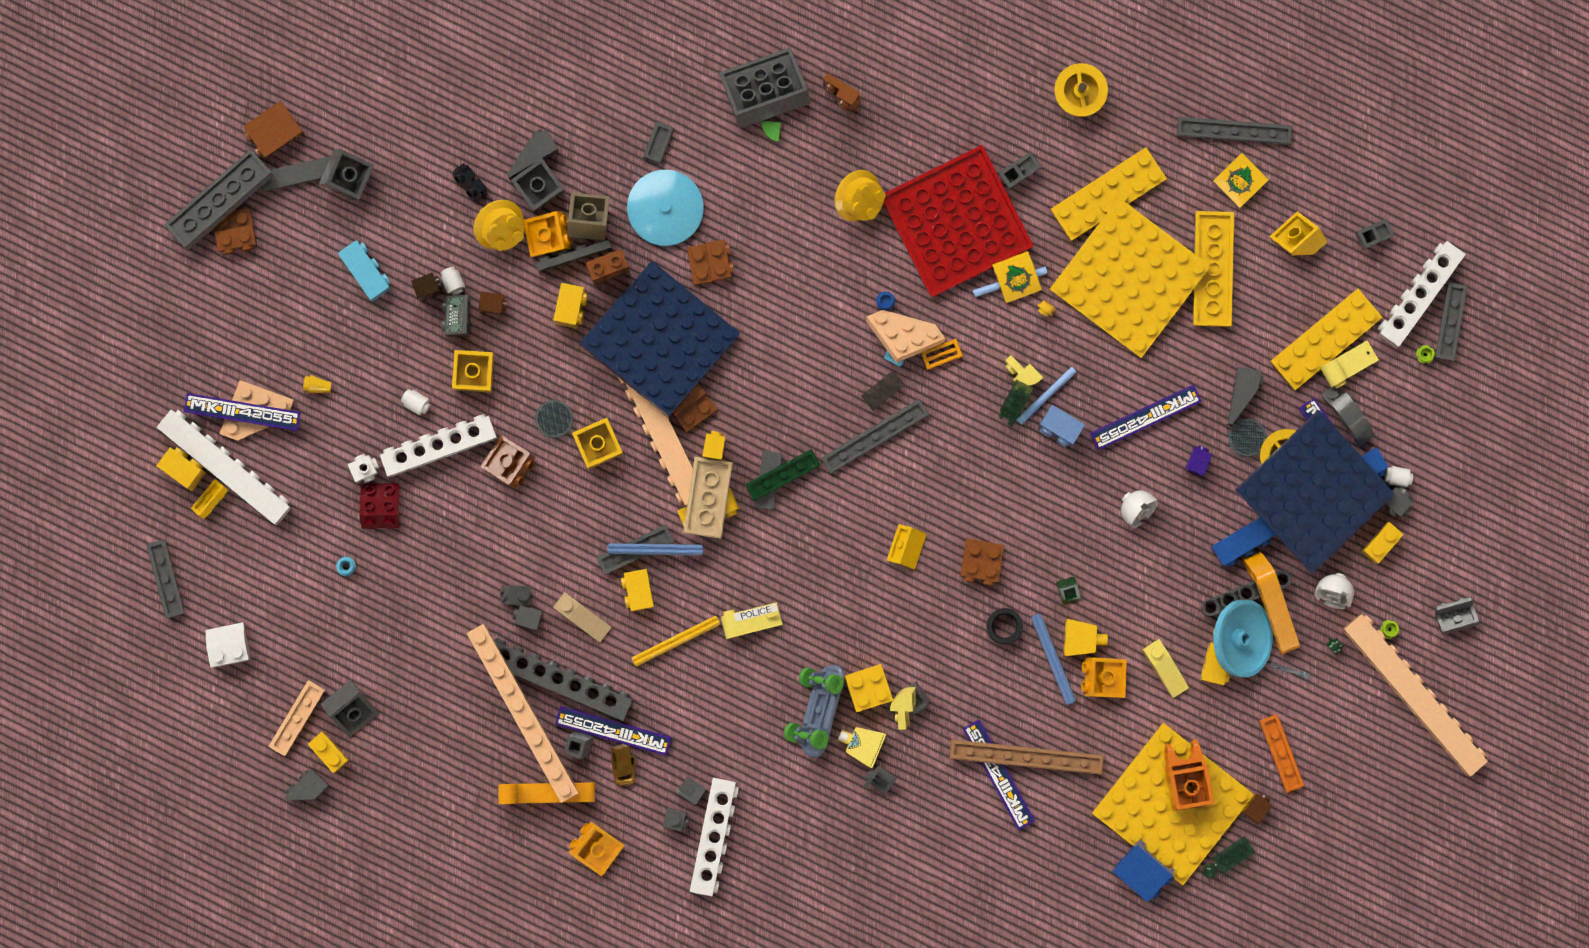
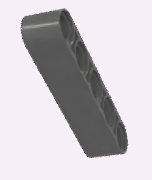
M1286 571L1276 572L1277 577L1280 574L1286 577V583L1280 585L1281 589L1291 583V576ZM1253 581L1207 599L1201 604V612L1208 617L1220 614L1226 607L1223 602L1226 595L1231 596L1233 602L1236 600L1253 601L1261 597L1258 587ZM1244 588L1248 589L1251 593L1248 599H1244L1241 596V591ZM1208 602L1213 603L1215 606L1213 613L1206 611L1205 606Z

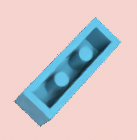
M356 240L338 252V255L373 302L391 289L388 285L391 282L385 273L381 275L377 270L380 266L374 258L370 260L366 254L369 250L364 243L359 244Z

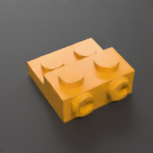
M555 211L523 220L530 257L571 249L570 244H572L573 240L572 237H567L566 228L568 217L562 211Z
M1085 658V661L1082 663L1085 681L1081 683V691L1084 692V696L1125 698L1127 659Z
M591 821L589 824L583 825L580 830L582 834L578 840L574 839L570 843L569 853L602 877L625 845Z

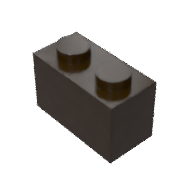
M433 273L411 280L417 299L420 302L442 295L441 289H444L442 282Z

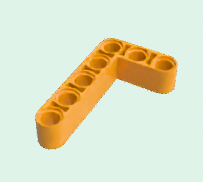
M1262 552L1244 558L1245 568L1258 587L1280 653L1285 654L1300 648L1273 567Z
M595 782L574 783L579 793L564 801L595 802ZM550 783L498 784V804L561 803Z

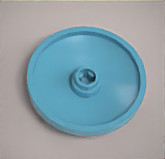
M657 170L643 176L634 185L628 197L627 213L632 228L642 239L657 246H674L686 241L696 232L703 217V199L698 187L689 177L677 171Z
M1236 600L1227 605L1217 619L1213 638L1214 650L1219 664L1228 674L1236 677L1253 676L1265 666L1269 659L1273 644V632L1265 609L1254 601Z

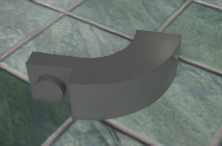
M1333 386L1321 394L1322 399L1337 414L1346 427L1348 434L1359 446H1362L1375 436L1361 410L1340 387L1336 389Z

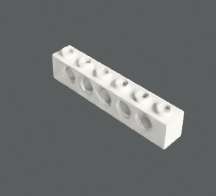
M1448 241L1444 244L1439 243L1434 250L1436 255L1432 260L1429 258L1422 267L1425 269L1421 275L1417 274L1411 282L1414 284L1410 291L1408 289L1405 290L1400 297L1402 299L1400 305H1395L1389 314L1392 315L1388 321L1384 320L1379 326L1380 332L1378 336L1393 347L1398 348L1466 255ZM1439 258L1445 259L1447 263L1445 268L1438 265ZM1431 273L1435 276L1436 280L1434 283L1428 282L1427 274ZM1416 289L1424 291V298L1416 296ZM1406 304H1410L1413 307L1412 314L1405 312L1404 307ZM1397 319L1402 322L1401 329L1394 327V320Z
M482 414L474 417L473 422L467 423L462 421L455 424L456 428L449 430L446 427L438 430L436 435L426 434L419 437L420 440L413 443L410 440L402 443L400 448L394 449V447L384 449V453L380 454L387 477L390 478L496 440L497 436L490 417H485ZM472 427L479 428L478 436L471 437L469 435ZM458 433L461 435V441L454 444L451 441V437L453 434ZM436 440H441L443 442L442 449L435 450L433 443ZM419 446L425 448V453L421 457L415 455V450ZM405 453L407 460L404 463H399L397 461L398 454Z
M713 778L690 892L713 896V892L717 893L719 882L716 881L717 873L721 874L723 867L720 857L721 854L725 855L727 844L724 843L725 835L729 836L731 825L727 823L728 818L733 817L735 806L731 804L732 799L737 798L739 787L735 786L736 782ZM719 794L727 795L728 802L725 805H720L717 802ZM715 813H722L724 815V821L721 824L713 821ZM711 832H718L720 834V840L717 843L710 841L709 835ZM714 851L716 853L715 861H707L705 858L706 852ZM704 870H710L713 874L712 879L709 881L703 880L701 873Z

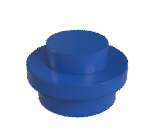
M881 292L876 298V304L879 309L888 311L893 308L895 298L890 292Z

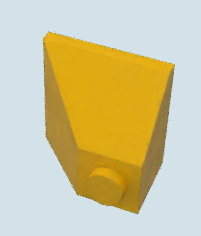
M1298 211L1269 236L1270 239L1292 256L1315 254L1328 242L1320 228Z

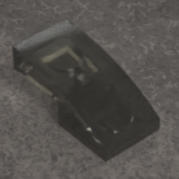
M891 371L861 397L874 411L905 386V384L894 371Z

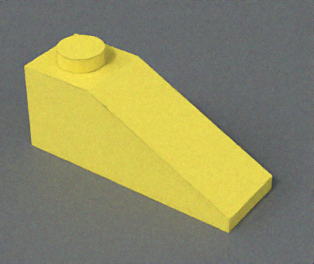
M1157 639L1141 650L1172 698L1189 688L1160 639Z

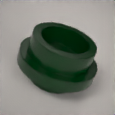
M1329 638L1327 646L1335 655L1342 654L1344 652L1342 649L1344 647L1343 643L1338 638Z

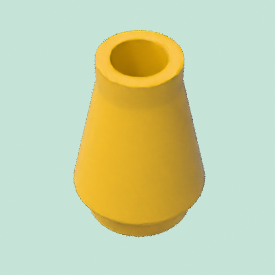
M313 375L305 376L303 391H307V393H330L331 382Z

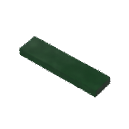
M810 449L744 485L752 501H756L821 465L813 450Z

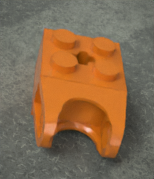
M1196 739L1191 741L1190 756L1185 760L1176 756L1171 744H1165V773L1172 811L1176 812L1213 805L1214 798L1208 767ZM1187 784H1189V787H1193L1194 789L1193 791H1191V793H1189V791H1187L1186 787H1188Z

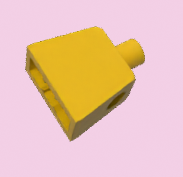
M1071 619L1065 620L1063 656L1096 653V645L1107 646L1108 634H1097L1096 625Z

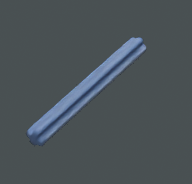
M609 543L608 553L703 555V546Z
M1041 614L1031 617L1064 701L1067 705L1074 703L1076 699Z

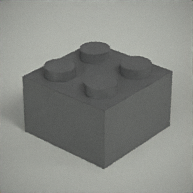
M333 149L319 185L351 200H360L374 164L342 149Z
M542 158L511 179L512 184L534 214L565 192L563 186Z

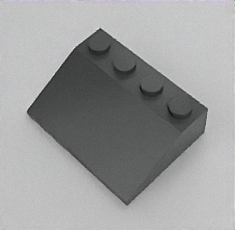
M791 48L719 72L739 129L811 103L808 89Z

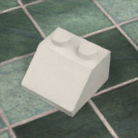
M244 622L206 630V646L210 668L251 660Z

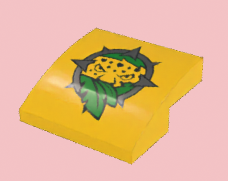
M1241 153L1213 181L1240 208L1269 179Z
M1028 251L992 265L1006 303L1042 290Z

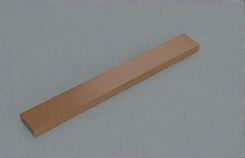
M951 739L949 759L1102 775L1104 755Z

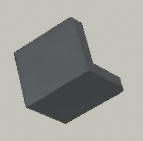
M686 777L676 793L696 805L706 788L691 778Z

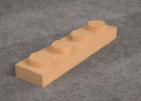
M310 680L307 681L268 747L283 756L287 755L325 689Z

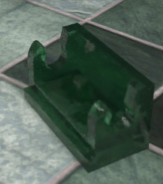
M1016 379L999 410L1001 411L999 418H1008V425L1013 427L1033 388Z

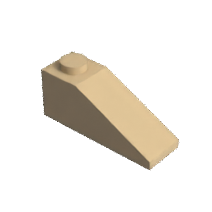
M565 592L553 607L598 642H601L612 628Z

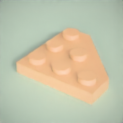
M885 310L876 312L866 318V322L896 363L938 346L945 341V337L940 330L932 323Z
M241 380L232 401L291 410L294 403L293 399ZM225 419L220 434L240 441L269 426Z

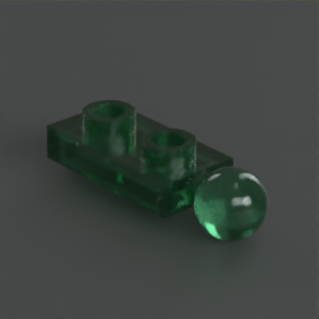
M1243 836L1212 858L1215 863L1205 864L1202 868V873L1206 878H1214L1219 869L1224 874L1254 854L1255 850L1247 838Z

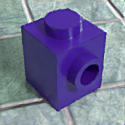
M1202 446L1192 448L1184 470L1203 477L1212 456L1211 453H1208L1209 449Z

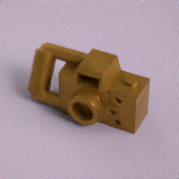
M620 744L610 747L615 784L618 786L633 785L636 781L634 770L636 758L630 754V746ZM629 774H630V777H627V778H619V777L626 776V775H629Z

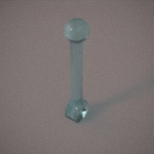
M1276 662L1270 664L1272 669H1281L1309 678L1310 675L1278 665Z

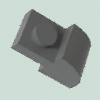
M1032 151L1000 171L999 174L1010 189L1027 179V177L1042 168Z
M1387 218L1355 232L1362 250L1371 248L1395 236Z

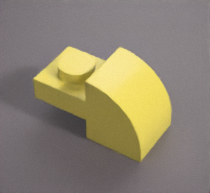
M1012 355L1005 360L1007 364L1005 368L1012 375L1014 373L1017 375L1012 381L1019 386L1030 387L1037 384L1043 378L1031 364L1024 369Z
M907 687L900 690L891 703L890 711H896L895 722L898 723L899 730H906L910 723L909 712H913L916 707V687Z

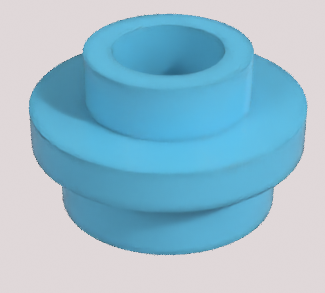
M342 557L338 560L336 568L339 574L350 576L354 573L356 564L350 557ZM348 563L350 568L344 570L343 564Z

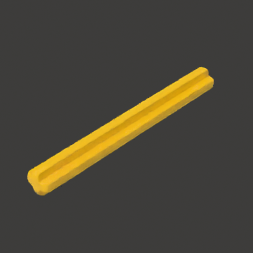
M713 616L633 656L632 661L635 666H639L719 626L720 622L717 616Z

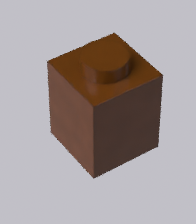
M481 291L478 311L502 316L503 311L507 310L508 300H505V296L502 294Z
M1255 793L1241 812L1259 824L1273 805L1269 803L1271 799L1266 795Z

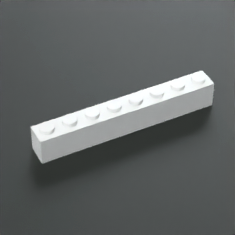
M170 410L157 428L268 520L278 525L291 509L288 505L290 501L282 495L278 497L274 494L275 489L267 482L263 485L258 481L261 477L252 470L250 473L244 469L246 465L239 459L234 461L230 458L229 455L231 453L223 446L218 448L214 444L216 440L210 435L204 436L201 434V428L194 422L189 424L185 421L186 416L182 412Z

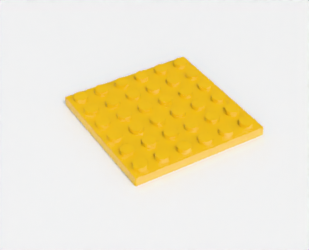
M1118 198L1050 290L1142 358L1211 266L1121 198Z
M1162 723L1092 814L1132 846L1139 839L1146 844L1144 848L1168 869L1173 868L1175 870L1173 873L1174 879L1181 885H1184L1254 794L1203 754L1208 767L1214 804L1173 812L1165 773V744H1171L1176 756L1184 760L1190 756L1191 744L1166 724ZM1187 784L1188 787H1186L1187 791H1189V793H1191V791H1193L1194 789L1193 787H1189V784Z

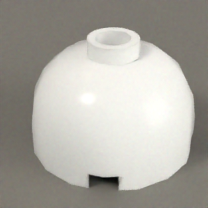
M1144 490L1134 491L1133 493L1128 492L1122 498L1121 515L1132 529L1137 528L1143 524L1140 520L1145 517L1148 519L1158 506L1156 502L1158 500Z
M1337 573L1322 578L1316 587L1314 596L1318 601L1320 598L1325 600L1324 604L1335 609H1345L1346 606L1349 608L1352 604L1354 588L1351 582L1346 579V576Z

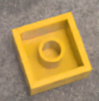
M561 283L553 319L555 324L578 329V325H582L584 319L582 306H586L588 300L584 287Z
M454 350L452 389L492 393L494 353Z
M608 418L572 433L588 470L623 455Z
M170 447L156 466L181 485L193 491L206 474L202 470L204 466L194 459H191V461L187 459L189 455L180 448L176 447V449Z
M881 664L845 675L856 713L893 701Z

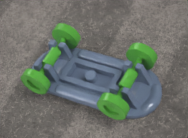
M838 665L826 666L820 672H816L812 668H804L799 675L800 684L805 687L813 686V690L808 701L803 726L801 727L797 723H789L785 727L784 737L789 742H800L804 753L811 758L821 756L828 744L829 734L845 678L843 669Z

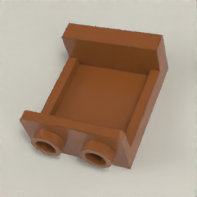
M281 100L243 126L246 130L243 134L249 142L253 141L257 147L254 150L260 158L264 156L266 160L270 158V155L296 137L300 138L304 135V132Z
M621 249L586 262L594 285L630 272Z

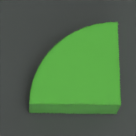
M762 121V129L766 136L775 142H779L781 122Z

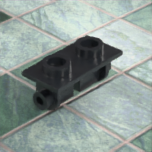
M463 163L455 168L452 173L453 178L457 184L466 190V194L470 199L477 203L481 196L484 197L488 193L487 187L479 178L474 182L472 181L476 174L468 165Z

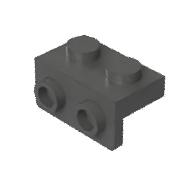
M1462 597L1455 602L1442 603L1435 607V618L1442 635L1479 625L1472 597Z

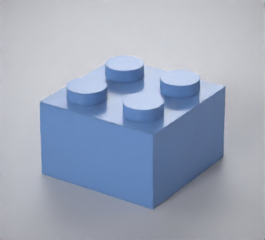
M1051 405L1038 428L1041 429V434L1048 438L1053 436L1057 439L1056 443L1066 448L1074 444L1085 424Z

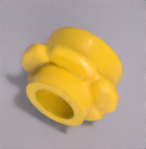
M1045 300L1041 304L1038 303V311L1046 317L1054 315L1055 307Z

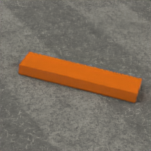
M1278 714L1259 720L1285 792L1288 793L1304 787Z

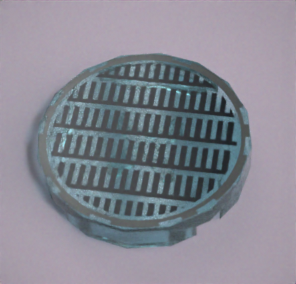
M549 400L538 408L535 414V423L543 435L550 438H559L566 435L571 429L573 414L564 402Z
M1249 418L1241 419L1234 423L1228 433L1230 447L1235 453L1244 457L1254 456L1259 453L1262 444L1267 438L1262 424Z

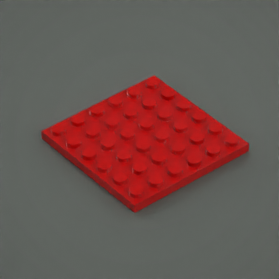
M983 145L885 192L883 204L931 298L993 268L992 265L1017 256L1034 247Z

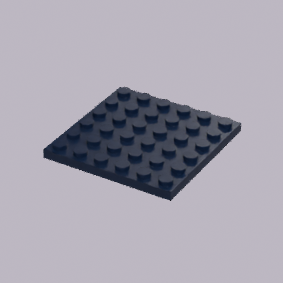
M651 261L583 338L579 345L669 418L736 340L740 332L656 263Z
M1317 410L1235 489L1311 574L1395 495L1320 410Z

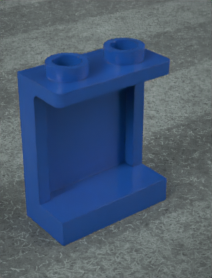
M1139 839L1115 865L1113 873L1148 902L1151 898L1156 899L1162 892L1160 888L1164 884L1168 886L1172 882L1175 870L1173 868L1168 869L1144 848L1146 844Z

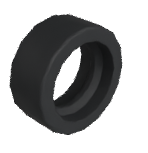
M998 609L987 620V633L996 643L1003 645L1011 644L1022 634V619L1013 609ZM1008 615L1014 619L1016 629L1013 635L1003 638L995 633L993 624L997 617Z

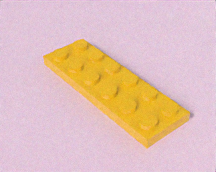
M1145 147L1051 208L1050 211L1069 240L1073 241L1099 224L1118 198L1130 204L1167 180V178Z
M1195 212L1194 254L1211 267L1193 289V326H1232L1234 212Z
M1356 289L1272 359L1270 363L1295 391L1317 373L1320 367L1329 363L1383 317L1363 293Z

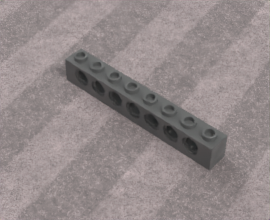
M499 638L495 639L501 652L507 650L510 653V659L506 662L514 675L617 719L625 720L633 701L629 698L630 694L621 690L619 694L613 692V687L602 683L599 686L594 683L595 679L586 675H584V678L576 676L577 672L567 668L564 671L559 669L560 664L550 660L548 663L541 661L542 657L531 653L529 656L523 653L524 649L515 645L513 648L505 646L506 641ZM520 658H526L528 661V666L525 669H520L517 665ZM539 665L544 666L546 669L545 674L541 677L535 673V669ZM556 673L563 675V682L560 684L553 682V676ZM575 680L581 683V689L577 692L572 691L570 687L571 683ZM591 688H596L599 691V696L596 699H591L588 696V691ZM611 695L615 696L617 700L616 705L613 707H609L606 704V698Z

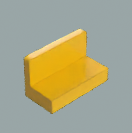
M898 524L887 561L915 569L926 533Z

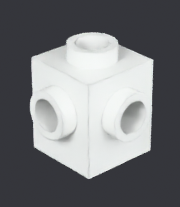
M359 455L354 458V462L348 464L356 483L363 480L365 483L375 479V475L378 474L376 470L379 469L378 463L375 458L371 459L369 455ZM367 465V470L362 471L363 466Z

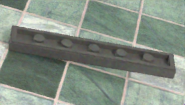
M1178 117L1176 137L1291 145L1292 125Z
M918 399L824 455L821 459L830 474L928 417L929 414L921 400Z

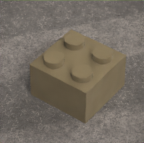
M571 192L567 237L605 240L610 196Z

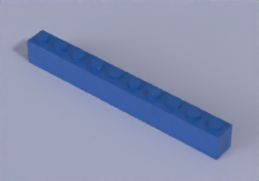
M1377 447L1361 456L1379 477L1386 473L1385 469L1389 466ZM1259 517L1211 546V549L1222 566L1227 565L1229 568L1238 562L1236 558L1241 555L1247 557L1254 553L1253 548L1260 545L1262 548L1271 542L1270 538L1275 536V534Z

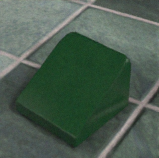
M1069 577L1056 582L1063 604L1081 599L1075 577Z

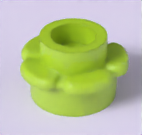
M1428 345L1418 348L1416 351L1418 361L1423 364L1431 363L1435 356L1434 349Z
M1386 620L1383 622V626L1380 627V631L1387 639H1392L1398 635L1399 627L1395 621Z

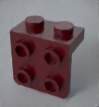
M396 483L361 485L359 510L361 529L400 528L398 511L399 485Z

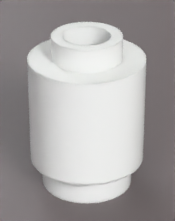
M454 266L440 272L442 275L441 280L448 294L455 296L464 292L463 288L466 286L459 271Z
M408 389L401 399L404 407L418 415L426 414L431 406L429 399L415 390L411 391Z
M1395 466L1386 468L1384 482H1387L1388 485L1407 488L1408 485L1412 484L1413 474L1410 473V469Z

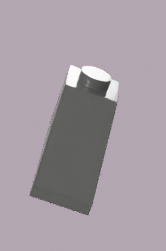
M540 129L532 134V138L529 139L507 173L509 180L516 177L539 159L545 160L559 152L546 129L544 131Z
M1242 367L1236 369L1227 425L1231 426L1258 391V387H1262L1264 376H1261V371Z

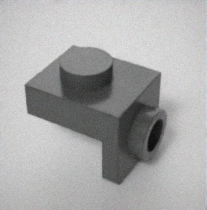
M502 585L500 591L501 605L530 606L531 586Z
M916 681L908 686L916 687V707L913 712H909L911 715L916 712L917 714L924 712L930 700Z
M878 765L874 771L870 769L864 778L867 782L863 787L866 789L869 784H872L886 794L897 778Z

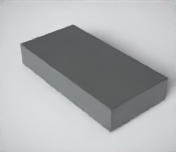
M656 121L643 158L661 164L674 128Z

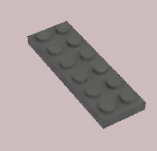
M250 149L164 225L188 251L274 175Z

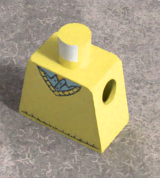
M855 727L853 734L842 730L838 741L848 745L846 753L868 767L873 768L886 734Z

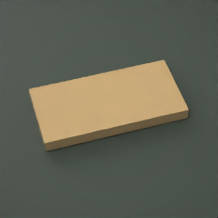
M700 457L694 458L683 533L722 538L733 462Z

